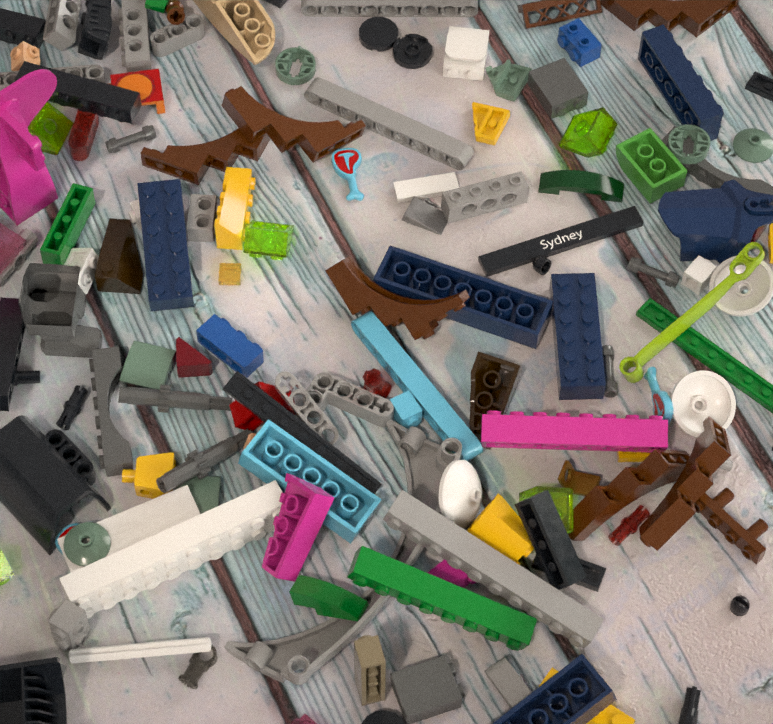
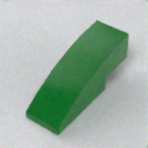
M303 575L298 576L289 591L294 605L315 608L317 615L358 622L369 605L366 600L348 590L329 582Z

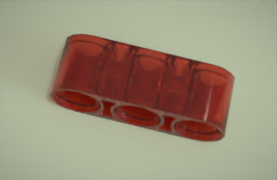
M77 111L68 139L70 154L75 161H83L90 154L99 125V116L97 114Z

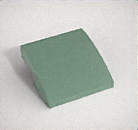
M134 340L119 381L149 389H160V384H166L168 374L172 371L176 350Z
M196 476L173 489L176 490L188 485L198 510L202 514L219 506L221 477L206 476L199 480Z

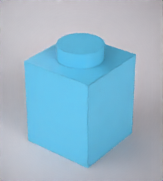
M410 390L390 399L394 406V419L398 424L408 429L411 426L417 427L422 422V409Z

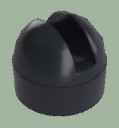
M543 256L536 257V262H532V267L540 275H545L551 267V260Z
M742 595L734 597L730 604V610L736 616L746 615L750 608L749 600Z

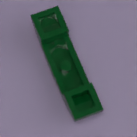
M556 170L541 173L538 193L559 195L560 190L601 195V200L622 203L624 183L612 177L594 172Z

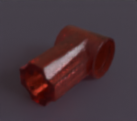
M375 368L369 371L366 370L362 377L365 382L363 389L387 398L392 384L384 380L379 370Z

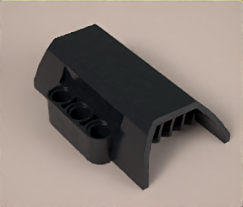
M24 415L17 416L0 429V502L49 556L53 553V541L60 517L66 511L71 510L72 506L76 503L79 504L83 497L93 496L107 512L111 509L107 501L92 486L96 481L92 462L61 430L53 429L44 435ZM69 457H74L72 460H66ZM83 472H89L86 475H80Z
M53 657L0 665V724H67L66 692L60 658Z

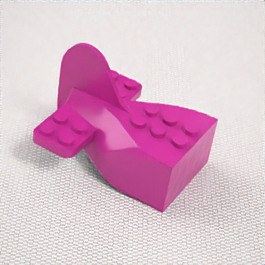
M47 69L30 72L0 91V208L17 226L58 199L53 180L44 163L45 156L41 150L42 143L36 135L32 136L28 130L31 121L56 89L57 78Z

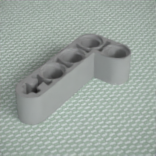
M290 372L279 373L274 382L278 393L299 419L320 436H322V432L325 430L332 431L334 439L329 443L334 445L339 437L336 427ZM281 378L290 380L289 387L292 390L294 387H297V390L293 391L289 397L286 394L290 390L286 386H280ZM302 395L306 402L303 406H296L293 403V397ZM309 413H317L320 421L317 424H311L307 420Z
M326 372L317 374L306 390L323 412L327 405L330 404L379 427H387V421L390 419L394 420V406L391 401ZM311 412L307 415L310 418L319 417V415L315 412Z

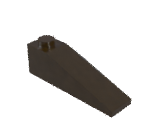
M478 351L471 370L469 429L481 443L482 414H487V411H500L501 415L506 414L522 369L521 365Z

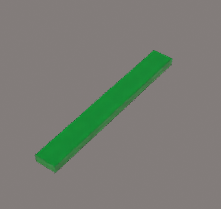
M651 298L636 311L637 317L659 333L663 332L678 319V317ZM692 327L686 329L672 341L773 413V385Z

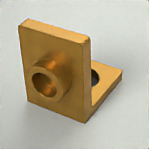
M565 460L557 480L565 492L586 496L596 485H599L601 478L597 475L575 471L569 460ZM568 469V476L565 481V473Z

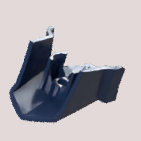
M736 180L724 182L720 188L665 192L660 199L658 212L669 231L680 240V262L694 261L699 255L704 259L716 260L721 264L726 259L737 256L751 242L755 230L773 223V195L747 190Z

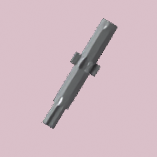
M160 384V389L120 387L118 403L158 407V412L168 413L169 408L231 411L229 405L232 403V398L210 396V394L172 391L171 385Z
M245 429L199 454L197 450L187 454V458L184 459L186 462L157 478L158 488L163 493H166L197 476L201 480L208 476L212 466L237 452L239 448L244 446L248 435L253 432Z

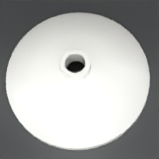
M736 256L726 259L716 268L710 279L709 291L730 275L729 265ZM762 260L749 277L735 282L715 305L728 315L741 317L752 315L763 309L773 296V272L769 265ZM738 265L735 267L734 272L741 274L745 271L746 267ZM744 289L748 290L745 294L741 293Z
M710 371L692 372L680 379L673 389L671 395L673 419L686 434L697 438L704 431L703 421L708 416L725 430L731 424L736 409L735 396L728 382L720 375ZM696 401L700 404L699 409L695 408Z
M454 460L446 467L441 477L439 507L442 516L465 529L475 520L482 501V488L478 473L471 463L466 460Z

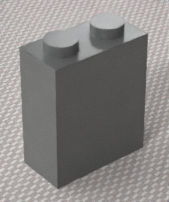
M565 58L529 71L527 85L550 119L558 116L561 117L570 111L581 109L587 105L588 91Z
M445 655L390 673V683L406 724H413L461 708L462 698L465 697L464 691L460 683L456 684L454 676H456L455 668L452 662L448 663Z

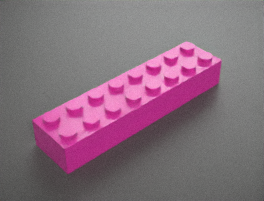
M487 411V414H482L481 444L484 448L651 453L654 449L666 450L668 448V420H663V416L658 415L649 416V419H639V415H626L625 418H616L615 414H603L602 418H593V414L581 413L579 417H570V413H556V416H547L545 412H533V416H525L524 412L512 411L510 415H501L500 411Z

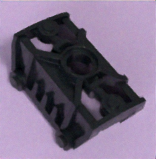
M85 0L87 10L81 16L82 34L77 52L93 59L102 60L106 50H108L109 44L107 41L110 40L112 28L111 0Z

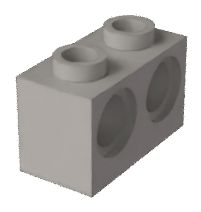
M190 195L187 221L188 241L214 242V222L218 216L217 208L220 206V204H217L216 195Z

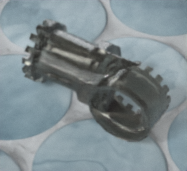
M211 644L213 657L208 661L200 659L202 652L192 655L189 659L190 664L184 674L178 677L181 683H184V685L188 684L187 687L190 686L191 689L197 690L199 686L197 683L203 673L214 666L218 660L215 646Z

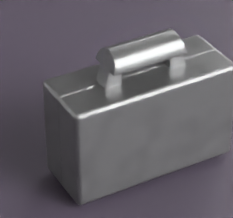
M413 197L401 219L407 222V224L410 223L438 235L442 234L448 223L443 212L437 209H441L439 205L428 199L424 202L417 197Z

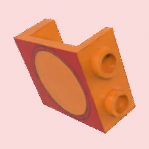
M159 68L110 75L111 83L108 84L140 92L142 106L156 104L157 114L165 113Z

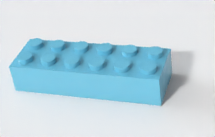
M269 419L242 451L238 464L266 484L276 480L283 493H285L287 486L285 481L286 473L316 485L334 497V500L323 524L350 544L377 510L382 500Z

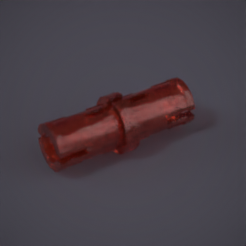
M639 505L628 517H624L621 520V524L608 535L609 540L612 543L616 540L615 545L620 546L650 516L649 511L646 508L642 511L644 506Z

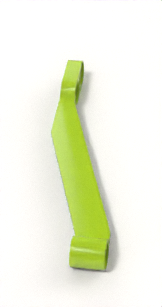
M757 242L748 243L730 263V275L649 342L634 357L628 356L621 360L619 368L625 379L630 383L639 382L644 375L642 367L708 312L735 282L749 277L764 259L765 253L762 246ZM751 249L760 250L759 255L754 258L749 257L748 253ZM738 265L746 267L745 271L741 274L734 272L735 267ZM631 367H636L633 372L627 373Z

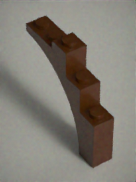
M351 256L325 270L352 315L358 312L363 315L372 309L385 327L390 324L392 327H395L404 322L414 340L420 337L425 340L435 334L434 329L439 326L438 322L448 316L446 312L452 309L454 312L466 306L464 302L470 298L466 290L446 298L432 300L400 296L372 281L356 265Z

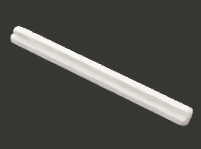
M209 637L71 649L69 650V661L73 664L211 651V640Z

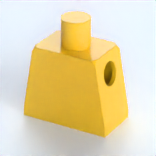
M174 453L139 456L136 461V469L122 470V483H134L136 495L140 497L154 499L166 494L158 488L156 480L176 467Z

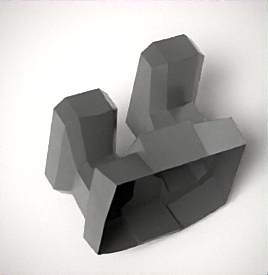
M30 263L23 276L19 298L22 318L29 334L41 337L40 347L47 356L93 358L92 350L101 349L103 339L101 330L95 327L78 325L79 319H82L86 307L85 293L78 285L80 267Z

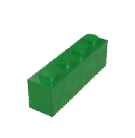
M75 183L72 184L40 248L43 264L64 265L96 204L93 188Z

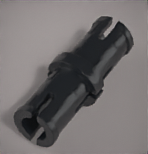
M75 386L69 400L65 401L63 405L64 410L56 422L59 428L62 429L65 425L64 430L70 429L75 416L81 411L80 406L88 394L86 388L82 387L79 391L80 386Z

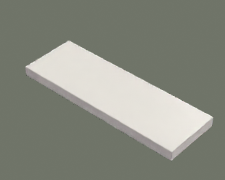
M188 485L96 523L104 527L110 536L111 547L107 555L109 556L200 515V512ZM65 536L58 538L57 541L72 573L83 567L75 565L65 555L63 547ZM84 539L82 543L86 544L90 541V539Z

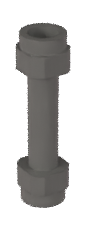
M147 125L142 127L140 132L118 140L115 137L111 138L105 144L109 153H115L120 151V147L142 139H146V141L156 137V132L153 125Z
M631 257L627 269L636 274L640 271L663 280L665 285L676 288L680 279L677 273L670 271L668 274L643 264L639 258Z
M604 345L602 346L606 382L604 396L612 398L617 396V382L614 381L612 366L614 350L612 346Z

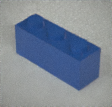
M214 314L196 330L198 343L235 372H240L246 378L264 363L262 348L257 343L249 341L242 331H236L231 327L225 318H220Z

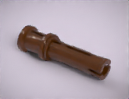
M169 0L166 6L167 19L171 24L179 25L185 20L183 4L180 0Z

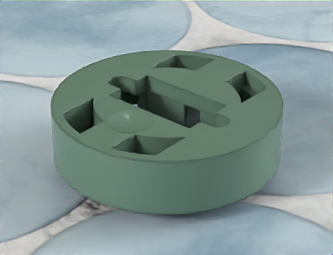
M301 46L285 49L276 57V75L282 82L289 85L305 84L315 75V58L311 52L301 48ZM299 59L300 63H302L300 72L295 77H292V74H289L292 62H296Z
M681 125L671 131L667 148L680 163L696 164L707 157L710 148V137L706 131L698 126ZM687 137H691V140L694 141L693 154L690 153V155L683 153L684 140H687Z

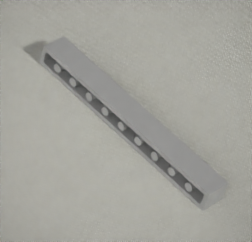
M401 490L383 518L390 528L403 532L410 541L420 543L427 548L429 553L445 559L452 568L460 569L471 580L484 584L491 593L501 595L508 600L510 605L526 611L529 616L546 624L552 632L568 638L569 642L576 647L584 649L588 646L604 620L403 490Z

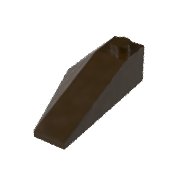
M109 218L95 273L98 292L141 294L144 276L131 220Z

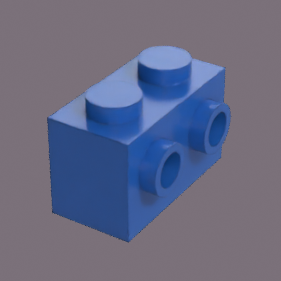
M579 18L559 27L557 42L561 48L567 51L570 59L575 61L579 67L600 58L602 44Z

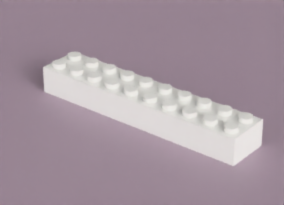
M276 480L59 578L65 599L84 609L89 619L100 610L110 609L124 599H132L146 589L156 588L161 582L168 579L173 580L187 570H195L211 559L217 560L224 553L241 549L246 543L253 540L262 539L266 534L275 530L273 525L274 518L279 516L282 505L279 502L282 491Z

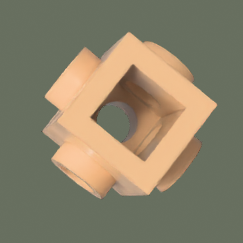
M24 41L17 47H14L10 53L11 71H19L24 61L40 65V49Z

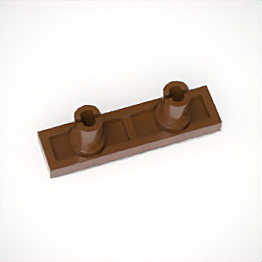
M724 488L713 499L704 493L695 502L696 512L701 513L713 528L718 529L724 534L725 539L730 544L736 545L746 559L752 560L757 565L763 559L766 548L757 539L768 530V524L759 518L745 530L723 509L735 497L729 488Z

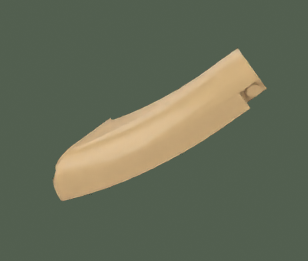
M193 0L223 37L251 63L257 65L270 54L275 42V28L269 15L258 0Z

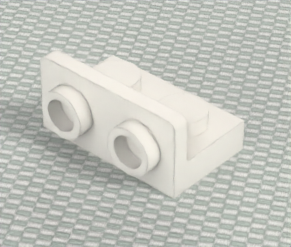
M72 248L64 265L80 267L78 285L87 294L95 279L99 256L93 248Z

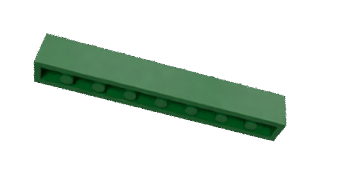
M361 546L355 552L347 578L353 580L352 582L357 586H368L375 589V592L379 595L392 596L403 605L411 604L416 606L422 613L440 616V619L446 623H456L463 626L462 628L468 632L483 634L487 640L493 642L500 641L511 650L519 651L530 644L537 621L536 618L367 547Z

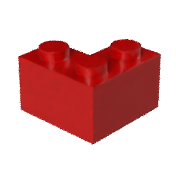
M259 381L255 383L256 386L293 415H296L278 393L274 385ZM291 390L289 391L288 394H286L288 397H289V396L291 395V393H292ZM235 400L229 405L235 428L253 431L264 423L238 401Z

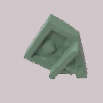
M510 59L506 60L503 65L485 68L496 96L515 102L528 82L529 71H532L529 67L511 64Z

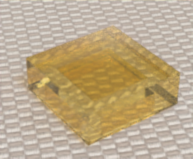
M220 263L219 285H241V263Z

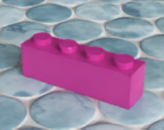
M286 473L285 493L281 492L279 502L282 505L279 516L274 518L273 525L275 531L273 537H269L262 568L275 578L295 582L332 505L334 497L320 487Z

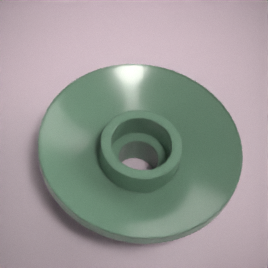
M744 129L734 137L733 149L742 160L760 163L772 156L773 139L769 134L760 129Z
M85 522L74 526L67 533L63 547L65 555L72 563L85 567L108 555L111 540L104 527L97 523ZM87 538L90 539V541H89L88 543H86V544H83V543H82V541H83L84 539H87Z

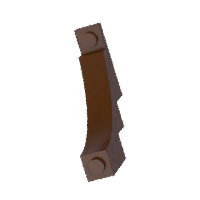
M600 0L601 6L633 31L649 21L655 27L664 24L668 31H671L677 25H681L696 38L735 9L738 4V0Z
M242 86L228 90L224 94L221 105L250 143L268 135L281 153L299 145L312 163L360 138L366 127L362 120L355 123L350 122L344 127L339 120L306 122L288 118L260 104Z
M238 128L224 137L202 144L187 146L168 145L163 153L156 149L144 147L140 153L142 166L199 185L209 167L225 172L226 167L234 165L239 155L258 161L268 145L270 137L265 135L250 143Z
M710 416L703 421L704 431L696 438L692 453L677 481L658 507L639 527L640 540L647 547L652 546L658 551L696 513L695 502L714 484L712 474L731 456L726 430Z
M654 449L637 468L625 467L608 486L596 485L562 520L569 538L573 541H584L605 521L633 501L659 487L676 482L690 455L686 451Z

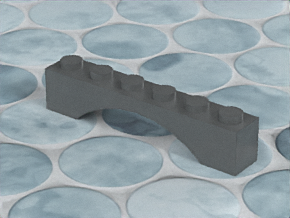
M675 126L661 140L666 146L668 143L669 135L671 131L676 128ZM687 137V140H684L683 153L690 155V153L693 154L694 142L691 140V137ZM706 159L696 164L681 163L686 168L687 173L713 189L720 188L726 181L736 180L747 190L773 195V186L761 179L739 178L727 174L714 167Z
M119 346L92 350L93 359H89L90 371L95 373V377L91 378L92 390L97 392V397H93L94 409L99 411V416H95L96 429L101 430V435L97 436L98 448L103 449V455H99L100 468L105 469L107 477L122 475L123 469H134L130 442L118 432L110 418L111 398L117 384L120 382L119 379L122 373Z

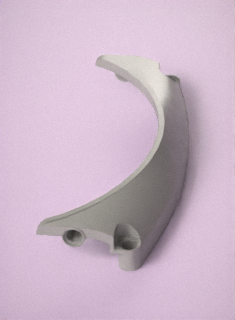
M390 419L387 421L386 426L398 447L404 465L407 493L441 514L439 507L441 477L446 467L452 461L461 460V442L456 438H447L439 445L427 440L426 435L420 429L413 426L407 429ZM447 451H455L456 453L450 454ZM402 532L391 558L413 566L424 546L410 541L407 535ZM372 588L365 591L360 597L366 600L369 605L358 622L332 617L318 626L295 635L276 640L256 641L255 643L228 641L224 647L231 655L243 661L252 669L282 683L288 680L293 684L302 685L309 680L312 674L346 647L376 616L391 596L379 595ZM299 669H305V670H304L303 672H301V673H296V672H294V671L299 670Z

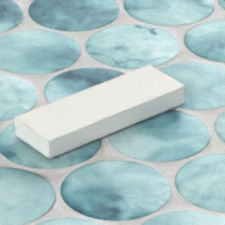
M455 172L393 182L397 203L412 201L413 197L419 199L442 196V192L459 188Z

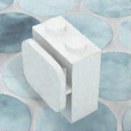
M449 26L443 65L444 77L483 81L489 43V30Z

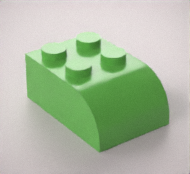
M651 128L616 145V157L621 169L649 203L660 199L665 192H673L684 186L687 175L686 168Z

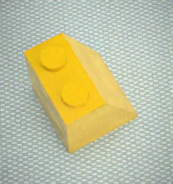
M499 493L467 529V532L519 565L520 562L518 560L522 555L526 558L534 549L521 518Z

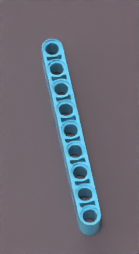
M369 311L351 321L352 329L402 392L410 390L422 409V416L442 441L447 438L458 439L462 444L461 460L469 461L481 454L483 448L477 437L376 315Z

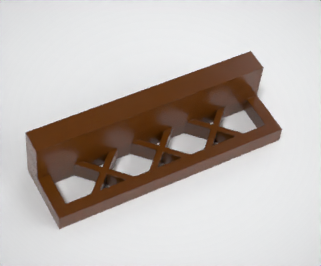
M539 0L517 5L518 12L523 15L525 29L602 13L600 0H595L596 9L591 11L583 7L587 0H583L581 4L577 2L581 0ZM569 3H574L578 6V9L572 15L564 11ZM550 7H555L559 10L558 15L554 19L545 15ZM536 11L541 16L537 22L530 24L527 12Z

